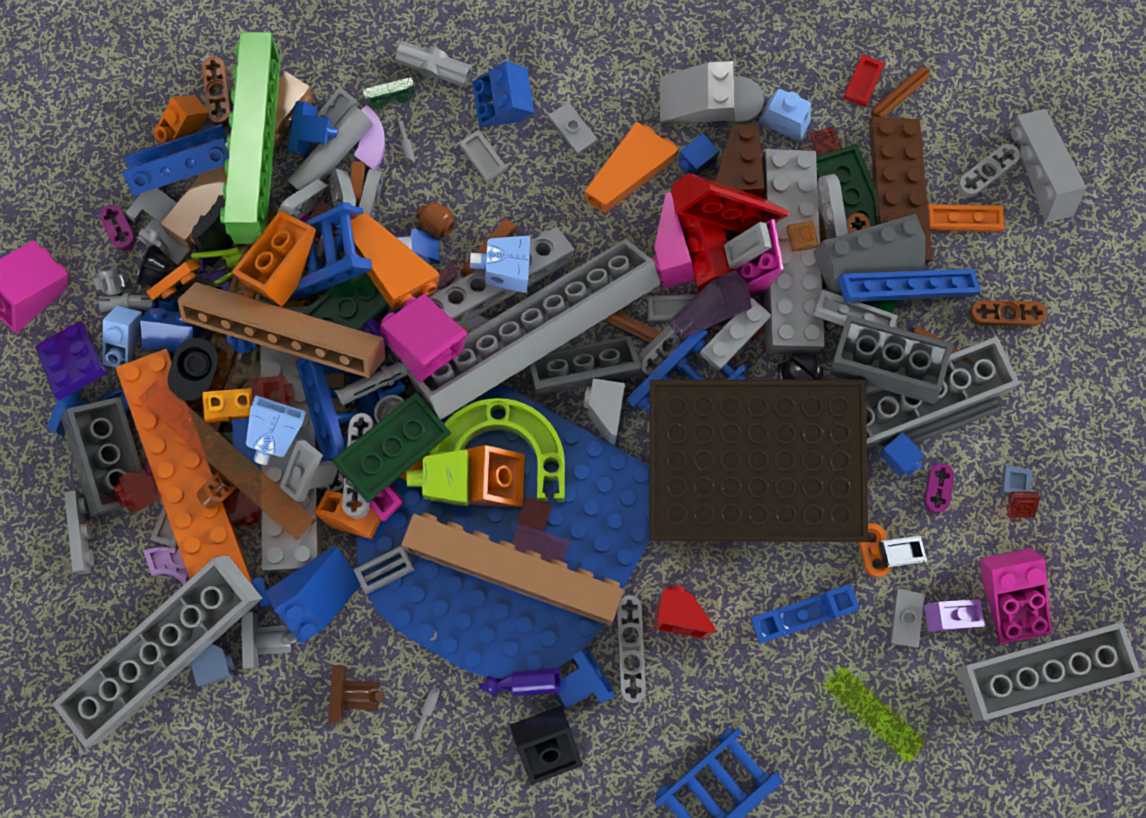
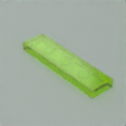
M841 666L824 686L907 763H910L927 743L845 667Z

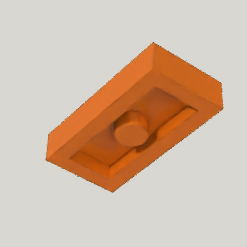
M196 259L184 262L146 291V293L152 300L160 297L165 300L177 292L175 289L180 283L185 285L196 277L194 272L200 269L201 266Z

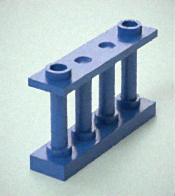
M221 123L125 155L129 168L122 170V173L132 195L134 196L225 166V160L229 159L230 153L226 146L227 134L223 124Z
M342 202L336 204L335 208L304 222L316 229L314 236L322 233L327 264L319 270L315 238H313L307 257L309 272L300 279L298 287L289 298L290 300L301 301L372 270L371 259L361 258L355 252L351 219L363 214V208L351 206V203ZM340 224L345 256L342 257L343 260L337 262L332 228Z
M699 325L626 399L627 404L634 411L640 407L641 409L645 408L650 413V380H671L669 377L676 370L678 372L682 371L690 380H705L689 364L688 358L694 351L698 354L707 345L708 332ZM726 364L720 370L727 380L746 379L743 376L746 373V368L743 365L734 371Z
M301 358L296 362L320 452L323 455L322 459L323 462L331 461L347 448L348 438L342 437L339 424L350 423L352 417L360 413L369 415L377 424L374 417V409L377 405L375 392H370L355 399L358 411L336 413L332 399L337 398L335 390L343 387L329 388L325 374L346 373L347 371ZM348 372L350 383L364 378V376H357V374ZM362 421L363 428L368 427V425L364 421Z
M728 728L717 738L720 743L671 786L666 783L654 793L657 798L653 803L659 807L665 802L677 818H692L673 795L686 783L714 818H743L783 782V779L777 772H772L770 775L767 771L763 772L736 740L743 732L739 728L733 731ZM728 747L755 779L754 783L757 786L751 792L743 791L715 758L724 748ZM705 765L710 768L735 798L733 802L736 805L728 812L726 809L722 810L694 777Z

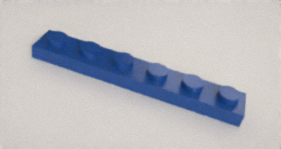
M974 269L842 274L838 278L845 302L976 296L981 292Z

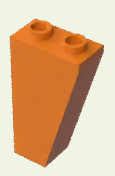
M636 122L587 187L584 200L606 213L673 163L677 158L678 148L671 140L663 139L655 134L651 127Z
M366 212L351 219L355 252L361 258L371 259L372 270L368 271L367 274L392 311L399 307L403 308V305L412 297L418 298L423 294L428 296L437 289L440 276L437 270Z

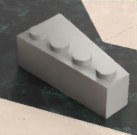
M1046 109L1017 115L1014 126L1011 128V136L1018 145L1045 223L1074 216L1087 187Z

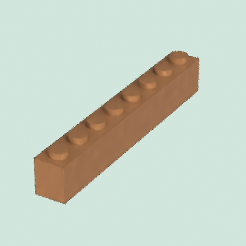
M286 71L280 77L278 84L273 148H277L281 144L285 133L291 130L295 102L301 101L310 105L313 102L310 86ZM225 166L201 173L160 223L168 236L190 250L196 244L192 239V229L194 225H197L200 215L210 216L211 207L215 205L218 195L223 196V183H227L228 175L225 173Z
M195 282L178 299L181 320L367 378H370L385 360L383 337Z

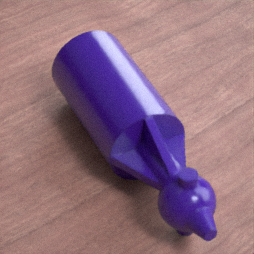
M557 667L514 671L511 675L500 681L492 678V676H488L487 680L479 685V689L485 690L487 693L493 694V696L498 695L500 689L511 692L515 696L559 693L561 690V675Z

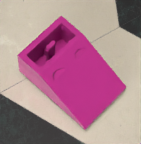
M774 219L765 222L772 248L735 269L737 277L724 284L726 296L753 297L767 290L784 270Z
M1032 548L980 558L981 578L999 644L1052 634L1045 559Z

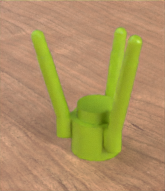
M236 247L228 250L192 253L191 257L199 263V258L222 256L219 260L225 259L227 268H233L234 270L246 253L244 247ZM230 272L208 286H219L235 275Z

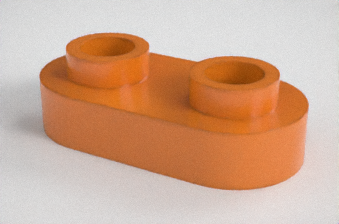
M870 523L868 524V533L875 536V541L873 543L858 542L865 571L870 576L879 578L887 575L892 567L885 568L883 566L878 547L879 541L887 540L886 533L880 525ZM877 559L881 562L880 569H876L873 566V560Z

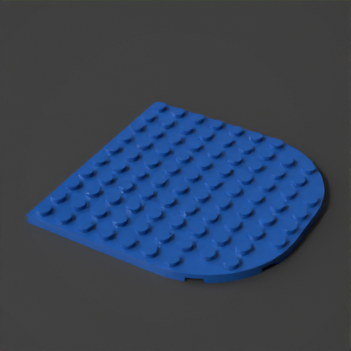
M499 383L452 414L447 415L441 421L445 423L458 410L471 403L485 399H510L534 408L553 426L563 447L565 461L564 503H557V499H554V493H559L558 481H545L543 493H545V497H548V502L537 501L538 463L533 449L520 436L508 431L495 430L475 437L468 443L465 449L487 445L525 454L523 507H493L473 504L460 506L442 502H430V500L424 499L422 487H407V480L398 478L393 482V485L404 502L386 521L381 520L372 539L356 536V558L359 567L401 546L413 513L421 516L422 512L437 517V521L441 524L447 525L448 521L463 526V530L466 533L473 534L474 531L484 533L489 536L491 542L499 544L500 540L515 545L514 549L522 553H525L526 550L534 551L540 554L541 559L551 563L552 559L566 563L569 570L577 572L579 568L594 574V579L602 582L604 578L619 582V588L623 589L650 542V466ZM497 409L491 414L492 418L497 420L504 418L506 415L505 411ZM552 461L544 465L545 471L549 473L556 472L559 468L558 464ZM408 552L407 554L415 570L367 594L384 619L411 640L468 672L484 677L492 676V678L504 679L514 671L558 668L573 659V655L585 649L603 626L601 622ZM399 554L363 572V577L402 558V555ZM406 563L367 582V585L369 586L407 566ZM435 631H436V632H437V637H436V639H435V640H430L431 638L434 637V633H435Z

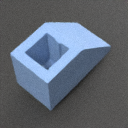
M116 306L103 319V365L115 368L131 362L141 333V311Z

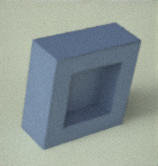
M1007 465L1003 467L1000 493L1029 497L1033 470Z

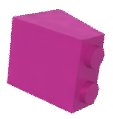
M34 240L0 259V318L15 334L68 288L69 275L65 267L57 264L51 258L48 250L44 247L41 248Z
M425 294L417 299L416 297L409 299L403 305V309L396 314L394 312L389 313L382 319L380 326V335L420 383L462 353L467 337V332Z

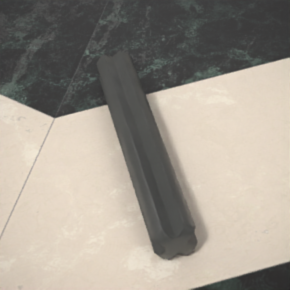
M993 398L904 432V434L916 444L997 413L1001 410L998 400Z

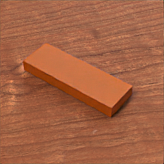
M927 204L930 230L1003 232L1004 213L1003 206Z

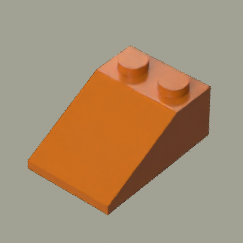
M279 211L231 273L248 289L283 307L299 285L316 229Z

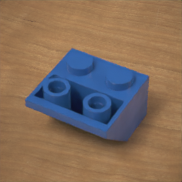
M504 61L472 82L480 128L520 122L534 114L526 67Z
M171 296L165 300L162 297L157 298L140 320L142 348L153 350L167 349L169 352H176L178 346L185 340L202 338L203 327L181 320L178 299H174Z

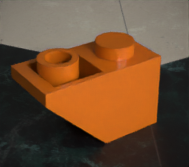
M195 95L172 97L153 135L161 144L194 133L202 127L209 111Z
M326 490L314 513L332 529L372 539L382 520L377 513L370 507L365 517L362 519H352L343 510V494ZM356 500V503L350 507L356 512L358 507H362V504Z

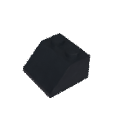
M562 705L510 724L517 750L531 785L583 766Z

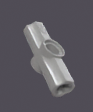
M402 41L397 48L395 62L418 70L424 77L428 75L433 77L435 81L443 79L465 87L469 81L472 65L450 58L444 51L438 48L430 47L427 50Z

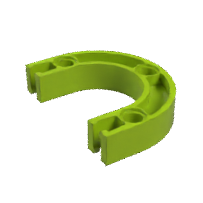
M502 398L485 399L463 407L444 423L450 430L451 435L430 452V455L464 450L470 441L485 432L502 430L514 433L523 438L535 453L538 463L537 501L548 502V497H545V493H543L545 481H558L559 493H554V499H557V503H564L565 461L563 447L553 426L537 410L515 400ZM497 409H501L506 413L504 418L499 420L492 418L491 414ZM552 461L557 463L559 468L556 472L549 473L545 471L544 465Z

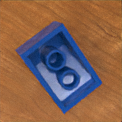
M335 545L266 590V594L276 613L302 644L326 628L361 584L352 566L337 545Z

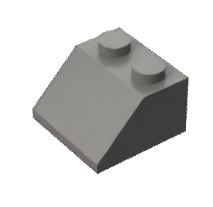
M593 378L592 386H586L584 408H588V417L605 440L615 446L625 383Z

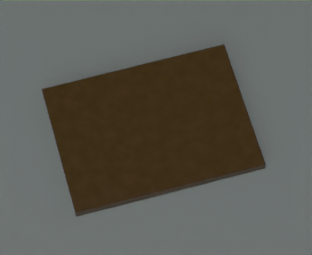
M650 380L649 541L868 542L866 380Z

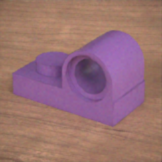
M980 599L943 601L923 605L928 633L940 630L949 631L985 626Z

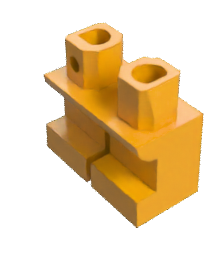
M253 388L203 392L204 423L229 421V417L231 419L249 418L250 409L254 401Z

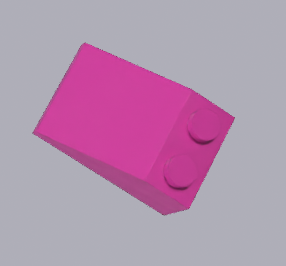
M671 192L665 195L654 245L656 256L652 257L659 281L664 282L665 289L695 281L691 258L678 214L675 213Z

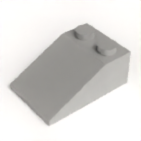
M733 61L707 62L660 77V123L735 121V73Z

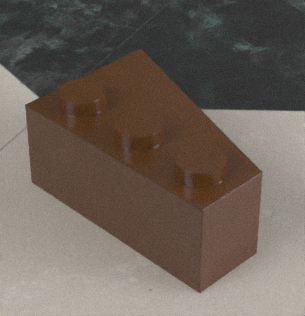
M733 124L716 182L729 187H735L747 193H753L763 198L764 179L759 124Z

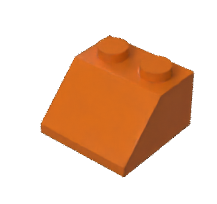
M487 445L464 449L468 450L469 504L493 507H523L525 454Z

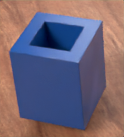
M702 133L680 150L678 158L679 167L685 174L690 173L698 176L717 161L719 150Z
M903 432L879 453L900 477L906 472L912 475L922 466L919 460L925 456Z

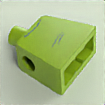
M468 450L423 457V470H407V487H422V495L426 500L468 506Z

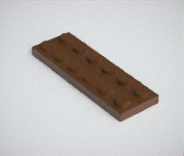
M872 117L869 120L877 225L916 214L926 237L925 263H929L932 261L920 119Z

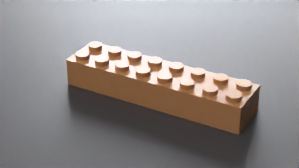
M422 512L421 516L413 513L401 544L410 554L609 626L612 625L624 589L619 588L620 583L614 580L604 578L602 582L594 579V574L579 568L577 572L569 570L566 563L552 559L551 563L541 559L540 554L531 550H526L525 553L516 551L514 549L515 545L502 540L499 541V544L491 542L489 536L478 531H474L473 534L466 533L463 530V526L449 521L447 525L441 524L437 521V517Z

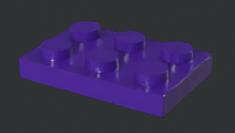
M82 320L68 326L65 330L43 340L35 346L52 393L58 401L107 374L89 331Z

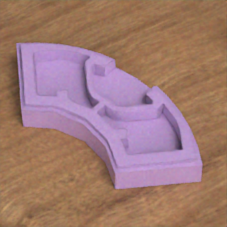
M366 104L361 111L370 118L373 125L359 140V146L354 154V158L359 162H365V166L368 169L376 170L384 156L385 135L378 116Z
M155 547L143 551L152 576L161 574L171 575L181 581L183 585L188 582L187 579H190L179 549Z

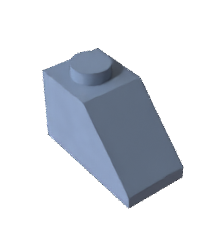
M213 643L190 663L197 687H206L235 677L233 670L237 669L233 654H228L227 650Z

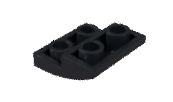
M218 195L215 205L211 207L210 216L200 215L197 225H194L192 229V239L200 252L228 250L234 243L230 234L226 233L225 224L221 223L220 211L221 207H225L226 201L221 195ZM222 256L205 257L204 260L207 265L212 266Z

